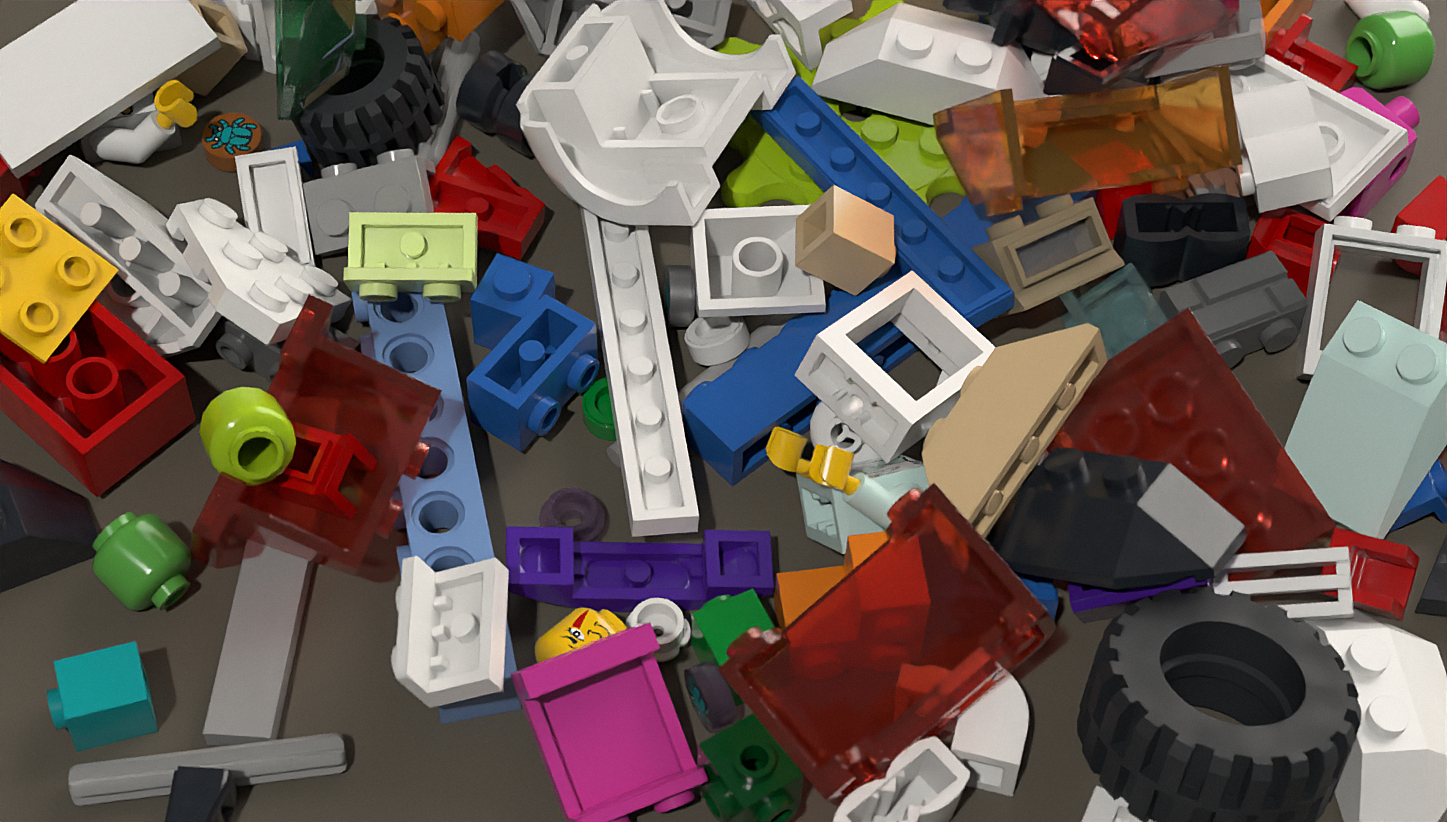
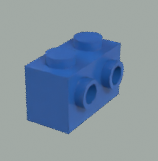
M544 294L466 378L471 422L519 452H522L537 435H546L557 422L561 408L575 392L583 393L586 391L598 374L600 363L597 360L596 323L549 295Z

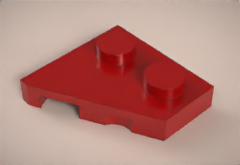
M456 136L436 165V174L428 177L434 213H476L478 218L477 246L521 260L544 223L545 203L526 188L515 185L511 180V176L497 164L486 168L472 156V144L465 138Z

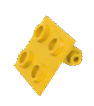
M12 194L0 208V333L45 364L115 276L118 269L15 194Z

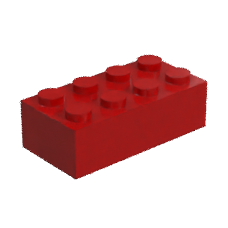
M97 300L92 303L45 364L0 333V410L96 497L104 493L196 420L185 376Z

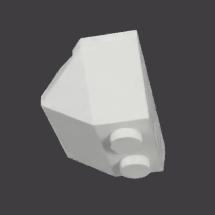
M900 2L827 43L812 84V89L818 95L1034 152L1044 144L1055 104L1050 95L1043 93L1044 84L1020 43L1012 40L1000 46L991 41L995 28L992 26Z
M69 154L35 203V208L46 218L118 269V272L96 300L163 358L199 348L222 315L214 310L207 298L213 287L210 280L207 283L196 279L182 255L188 245L185 239L181 241L171 236L165 226L168 219L152 205L84 161Z
M1354 608V617L1304 620L1318 631L1319 641L1324 646L1331 644L1342 657L1345 665L1343 671H1350L1359 694L1357 700L1362 710L1361 725L1335 790L1343 822H1438L1447 809V674L1437 645Z

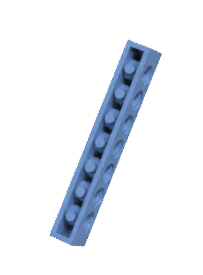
M351 292L356 323L369 321L371 334L359 336L365 373L378 371L380 385L368 386L374 424L387 422L389 437L377 438L383 477L396 475L399 490L387 492L393 531L406 528L409 545L396 547L401 575L403 559L418 556L435 573L494 558L444 302L424 300L423 292H398V299L395 301L371 302L359 299V292ZM419 422H427L424 425H413ZM430 474L439 475L438 477L431 479L421 478L423 476ZM437 528L451 529L445 533L440 534L430 533L432 530ZM507 618L503 691L438 706L441 724L521 710V702L510 676L511 673L517 671Z

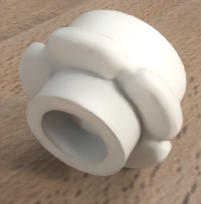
M651 598L641 602L626 620V628L651 622L653 630L659 629L664 632L660 637H656L660 649L653 651L657 662H665L675 658L679 654V648L687 645L690 639L691 629L689 622L684 619L682 611L675 603L664 598Z

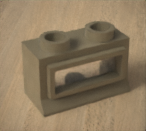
M1066 193L1035 206L1039 217L1023 224L1020 215H1016L985 228L989 240L971 247V249L1014 291V307L995 318L1026 311L1125 265L1124 261L1112 247L1093 197L1074 203L1070 193Z

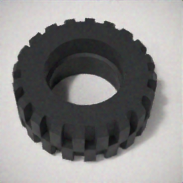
M1195 587L1186 594H1181L1180 590L1175 588L1159 592L1153 596L1152 600L1145 597L1125 608L1122 614L1113 618L1106 627L1102 640L1099 642L1079 705L1080 711L1077 718V735L1083 745V755L1093 774L1101 773L1099 782L1114 801L1122 797L1128 803L1129 813L1142 822H1148L1149 819L1155 822H1316L1323 815L1327 804L1332 800L1361 725L1362 710L1357 700L1359 697L1350 671H1343L1345 667L1344 662L1331 644L1324 646L1319 641L1318 631L1304 620L1298 624L1287 617V610L1269 602L1267 607L1250 601L1251 595L1232 591L1228 596L1215 594L1214 588ZM1190 705L1219 711L1244 725L1217 720L1203 714Z

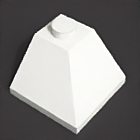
M810 205L705 209L695 225L691 226L690 256L695 282V308L698 317L825 312L826 302L823 280L795 266L796 218Z

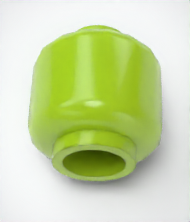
M241 386L224 391L210 402L202 414L199 432L203 448L211 464L221 477L237 485L256 486L270 482L283 473L293 459L296 445L293 426L274 396L259 388Z

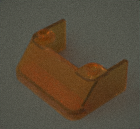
M1228 64L1214 66L1158 85L1105 90L1097 93L1070 94L1014 101L1012 88L1001 89L932 114L937 142L972 205L985 204L986 216L1024 210L1022 202L1024 199L1056 196L1066 193L1072 194L1151 184L1152 193L1154 194L1190 189L1188 181L1190 177L1243 165Z

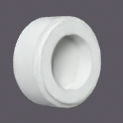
M743 316L698 317L686 330L684 339L691 357L696 363L701 365H717L730 361L740 355L750 343V334Z

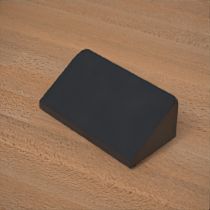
M1118 18L1114 19L1052 57L1043 93L1046 95H1067L1102 92L1163 53L1166 44Z

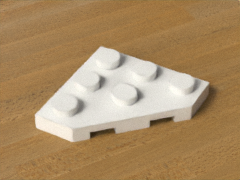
M205 198L176 205L165 226L173 238L181 241L185 239L188 245L182 255L196 279L207 283L210 280L213 285L207 298L215 311L267 346L342 319L352 299L336 289L338 282L331 275L313 266L303 267L286 255L288 249L282 242L262 232H251L236 222L238 216L235 211L217 200Z

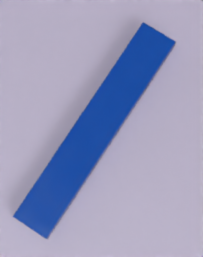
M800 76L790 81L772 110H750L752 118L824 192L835 185L894 215V245L896 247L894 265L904 275L914 271L974 328L1014 307V291Z

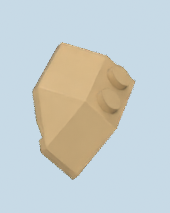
M1086 323L995 347L983 366H976L969 372L961 387L960 399L946 419L940 418L931 426L926 435L921 454L939 535L953 567L962 572L965 570L974 557L973 554L982 545L991 528L1073 412L1088 386L1108 361L1099 328Z

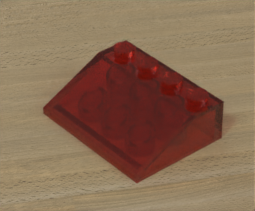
M1189 308L1109 359L1097 377L1088 386L1083 397L1046 449L1049 454L1055 447L1076 448L1081 451L1117 456H1134L1139 459L1171 463L1245 526L1248 537L1234 555L1318 549L1331 540L1334 527L1337 528ZM1285 569L1228 573V582L1269 579Z

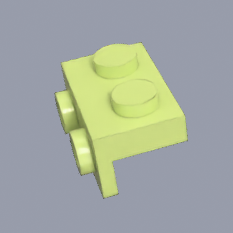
M349 212L348 267L344 268V283L350 292H359V299L364 301H395L398 299V292H423V299L432 302L460 301L461 292H474L477 288L478 218L476 213Z

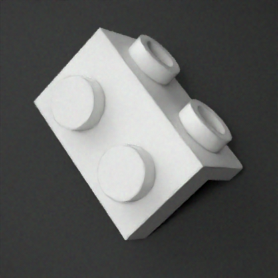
M418 556L403 559L401 585L396 591V605L399 617L397 644L394 646L391 655L392 668L396 679L429 708L503 691L509 570L496 557L436 573Z

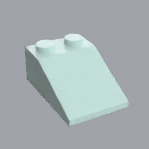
M1357 300L1320 356L1270 485L1277 491L1352 532L1384 539L1447 445V343Z

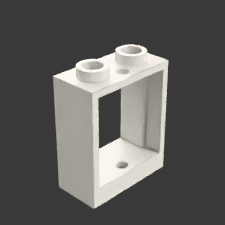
M1336 216L1334 217L1333 224L1324 223L1315 233L1306 295L1307 309L1302 323L1295 378L1311 381L1323 352L1320 350L1334 250L1422 262L1414 328L1438 339L1447 282V241L1435 239L1436 231L1434 229L1421 226L1399 225L1395 234L1371 230L1372 221L1358 217Z
M911 271L817 334L795 376L888 464L926 436L931 426L938 419H946L960 399L961 387L969 372L976 366H983L995 349V346L914 271ZM889 321L950 376L917 401L856 345ZM856 395L861 398L863 405L859 403V401L856 398Z

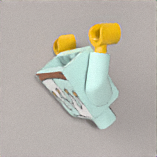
M779 426L773 428L766 446V454L778 468L797 473V482L808 538L841 554H845L847 537L849 535L916 528V534L919 535L937 529V521L923 462L899 455L888 464L882 458L853 463L855 454L834 446L826 447L821 444H816L810 461L801 457L808 438Z

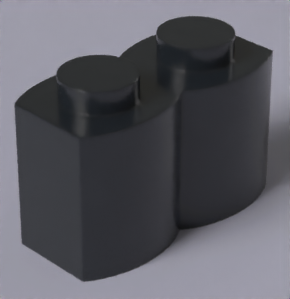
M1150 193L1135 195L1122 200L1112 247L1124 261L1125 265L1115 270L1116 279L1129 285L1154 287L1169 284L1176 280L1186 282L1243 261L1251 235L1245 199L1229 194L1206 193L1182 200L1170 195Z

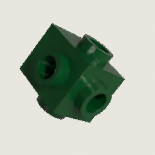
M757 711L698 744V766L704 767L708 777V781L702 783V796L710 812L719 822H726L728 820L730 822H788L796 814L798 807L801 806L803 776L806 774L804 763L793 744L787 739L778 741Z

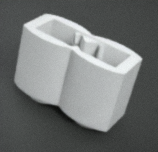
M1304 79L1231 95L1233 114L1223 116L1222 119L1229 151L1241 150L1243 159L1235 160L1236 174L1242 197L1254 195L1260 213L1334 196L1328 153Z
M937 737L922 739L908 746L895 758L887 771L885 779L869 782L853 791L839 806L833 822H949L968 781L970 771Z

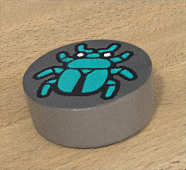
M689 265L666 266L664 310L667 327H689L694 320L695 282L693 269Z

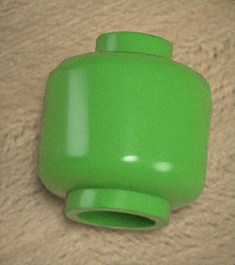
M1405 10L1376 13L1362 18L1354 26L1346 44L1345 55L1346 60L1359 66L1356 77L1365 86L1374 89L1393 88L1417 83L1426 76L1434 60L1435 42L1428 24L1417 13Z
M127 512L109 524L93 543L92 547L97 552L92 563L95 575L130 611L143 610L153 604L160 611L165 610L181 598L190 587V582L185 576L193 562V555L189 547L156 514L148 513L136 516L133 512Z

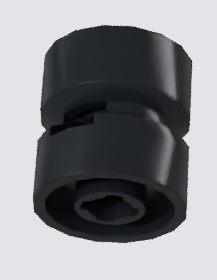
M491 50L483 54L473 63L460 85L456 99L457 114L461 119L486 133L496 132V136L501 142L526 156H535L520 127L521 114L516 104L525 88L537 73L528 74V70L524 65L499 51Z

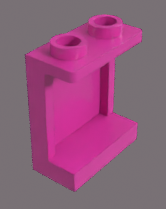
M651 622L634 625L510 674L565 822H630L629 813L653 804L656 813L665 812L694 800L695 796L692 787L708 781L704 767H699L694 762L653 651L660 649Z

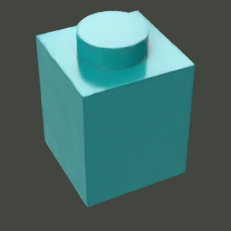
M136 641L54 661L58 687L46 691L50 714L55 730L68 728L77 752L158 732L147 674Z

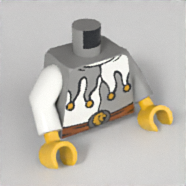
M178 80L166 82L155 91L77 140L85 160L92 163L112 160L139 164L146 161L154 152L183 146L178 125L180 127H189L197 119V109L189 103L194 97L193 91Z

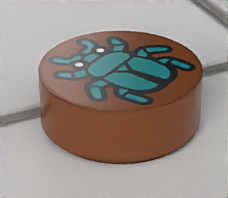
M226 113L217 116L205 126L202 132V143L206 159L213 167L222 171L237 172L235 156L264 152L260 125L255 119L246 114Z

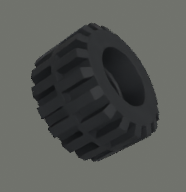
M366 14L362 19H356L355 16L344 18L340 24L334 26L329 24L319 29L320 33L314 38L308 37L299 45L301 48L299 53L290 55L285 63L288 70L280 76L279 85L282 88V91L279 92L280 99L311 156H314L317 162L325 168L344 163H355L357 170L378 165V155L400 149H412L414 154L417 151L415 146L420 142L426 143L434 134L431 126L440 124L443 116L440 107L445 104L441 84L414 30L407 24L401 25L397 18L388 16L381 20L378 14ZM354 24V36L343 45L345 50L342 67L347 64L344 77L307 107L301 108L299 102L334 73L342 50L338 49L317 66L316 64L331 49L352 33Z

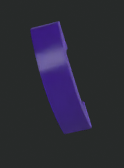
M506 526V568L509 570L508 591L541 602L573 608L584 607L598 611L605 609L610 612H633L638 604L647 599L664 598L675 603L681 611L699 610L708 601L721 595L736 596L754 589L757 597L761 598L772 595L774 589L770 531L704 530L702 544L573 541V527Z

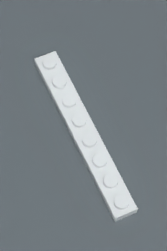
M580 206L632 537L698 532L699 512L648 225L619 224L597 216Z

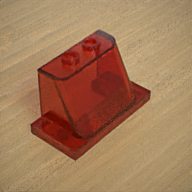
M309 294L280 352L279 368L267 393L274 396L290 421L338 435L351 433L378 460L373 473L347 466L338 490L357 508L353 520H349L285 501L266 483L246 486L247 482L221 471L191 532L193 558L216 568L232 534L356 576L375 535L388 539L399 517L404 503L393 497L403 476L416 480L432 444L421 438L442 390L329 339L328 334L333 305ZM314 456V458H313V460H312V462H311V464H310V467H309V469H308V471H307V474H308V472H309V470H310V468H311V466H312V463H313V461H314V459H315L316 456Z

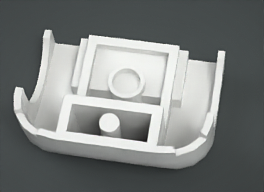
M617 0L603 10H600L598 5L592 4L580 16L525 88L516 105L521 114L520 127L533 154L557 188L570 200L597 216L619 224L694 226L720 187L712 168L713 164L750 110H772L796 72L780 34L770 35L763 46L752 53L745 55L723 54L706 48L690 38L675 21L664 0Z

